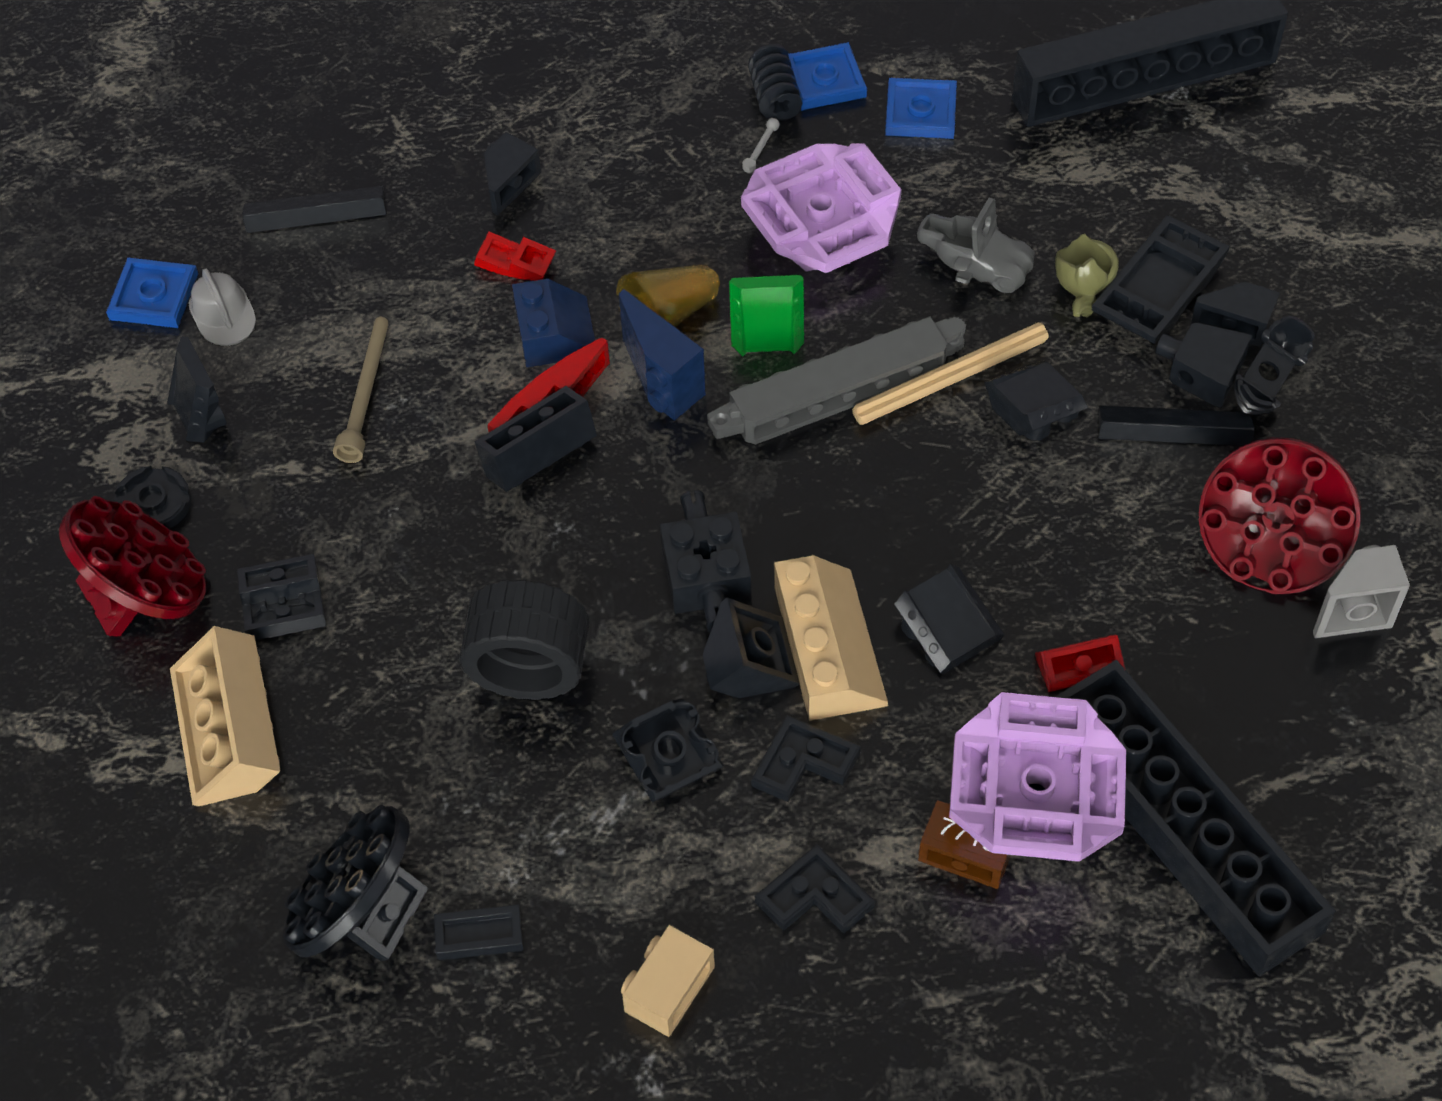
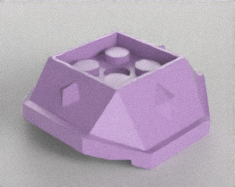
M814 144L756 169L748 183L747 189L744 190L741 196V206L777 254L791 259L806 272L819 270L827 273L888 246L901 200V189L865 144H850L849 147L838 144Z
M1001 692L988 704L987 708L973 717L955 733L949 818L991 853L1080 862L1123 833L1125 826L1126 749L1112 731L1097 717L1098 714L1087 700ZM1039 784L1046 790L1036 791L1028 785Z

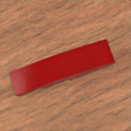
M599 338L569 354L538 375L517 393L487 425L488 432H491L565 386L583 397L610 363L608 341L604 338Z

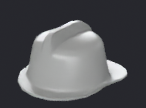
M207 268L203 269L202 277L192 287L189 300V309L203 337L215 345L230 346L238 344L248 338L254 330L256 323L254 309L244 289L230 275L218 272L210 273Z

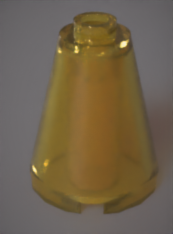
M705 264L627 273L619 279L616 294L618 296L619 292L625 289L672 326L677 327L717 296L720 281L717 273Z

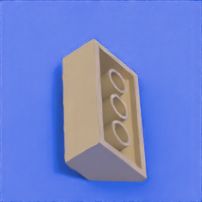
M814 555L774 562V588L809 721L888 706L851 570Z
M213 626L170 668L192 805L203 806L256 793L280 772V762L273 735V724L270 719L255 636Z

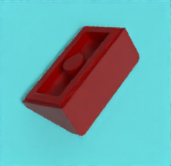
M1118 635L1103 636L1035 652L1036 660L1048 692L1072 687L1115 660L1125 669Z

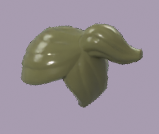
M1081 234L1068 247L1057 251L1055 259L1056 275L1060 284L1076 297L1072 303L1074 317H1088L1094 312L1092 311V305L1097 300L1096 295L1108 287L1117 276L1119 260L1113 248L1102 241L1089 238L1086 234Z

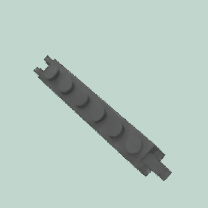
M931 317L920 321H912L901 328L885 334H877L867 341L843 347L837 352L819 359H811L803 365L790 370L779 371L766 379L742 385L736 390L729 392V403L707 414L708 425L716 439L741 433L746 442L756 445L853 408L862 401L945 365L947 356L953 355L964 348L965 339H963V334L966 330L965 321H962L959 317H950V319H944L934 323Z

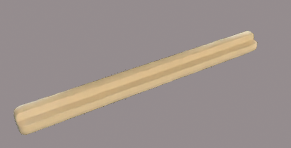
M1042 323L1033 324L856 404L852 409L853 415L860 425H864L1044 343L1049 338L1048 332Z

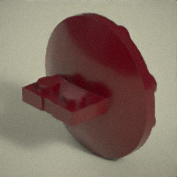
M1276 437L1260 439L1241 446L1230 453L1210 475L1203 489L1199 504L1201 535L1214 562L1235 581L1272 594L1302 592L1316 587L1331 578L1341 569L1351 555L1358 539L1361 525L1359 496L1351 477L1344 467L1323 449L1311 443L1293 438ZM1253 576L1268 582L1272 589L1258 587L1244 580Z
M93 496L89 500L74 504L63 517L59 527L62 547L73 566L80 573L76 582L87 601L94 608L95 615L107 636L120 637L137 613L156 618L176 619L191 614L203 600L206 593L204 577L206 568L188 548V539L183 534L169 530L151 516L143 513L136 503L128 500L118 503L105 500L99 496Z

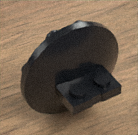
M383 805L377 806L367 814L359 811L348 822L346 831L336 839L325 853L319 851L310 859L305 869L308 876L303 884L296 887L285 901V907L289 909L284 925L283 938L285 945L300 957H311L321 953L347 936L379 961L390 958L405 931L403 929L407 921L414 915L428 890V887L400 867L410 833L409 820L395 807H385ZM314 877L318 881L307 891L305 888Z

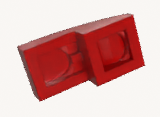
M488 232L475 257L474 265L508 277L542 280L556 254V250L525 237L518 244Z

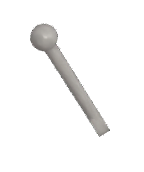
M770 118L767 121V129L750 158L743 160L742 167L745 172L752 173L756 170L758 156L772 132L779 129L780 123L776 118Z

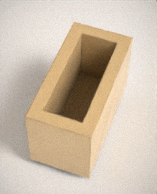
M669 925L661 937L656 935L651 940L644 955L645 962L638 972L635 970L630 972L621 989L625 1012L670 1037L715 967L714 949Z

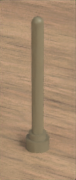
M382 316L374 321L347 428L335 440L333 454L343 462H359L363 457L366 446L361 431L389 325L388 320Z

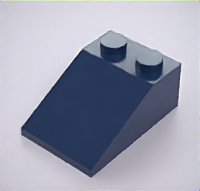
M623 289L619 292L624 344L650 405L657 412H664L675 421L706 395L704 349Z

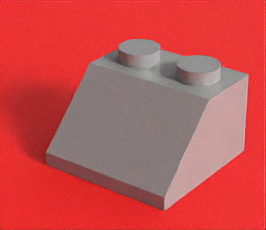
M1370 545L1354 552L1327 591L1313 629L1315 638L1393 627L1410 587L1396 545L1383 547Z

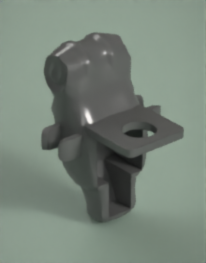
M988 198L978 217L956 215L952 218H947L936 214H929L918 227V241L932 248L943 263L958 271L955 279L957 282L968 284L974 278L979 282H989L1002 293H1012L1025 283L1027 273L1033 269L1035 252L1030 246L1021 240L1009 238L1006 234L999 231L994 198Z

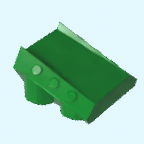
M801 275L732 278L729 281L732 347L741 356H744L747 352L791 351L795 354L804 344L803 277Z

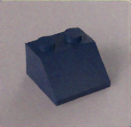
M550 279L512 284L526 368L557 363L569 354L595 341L587 297Z

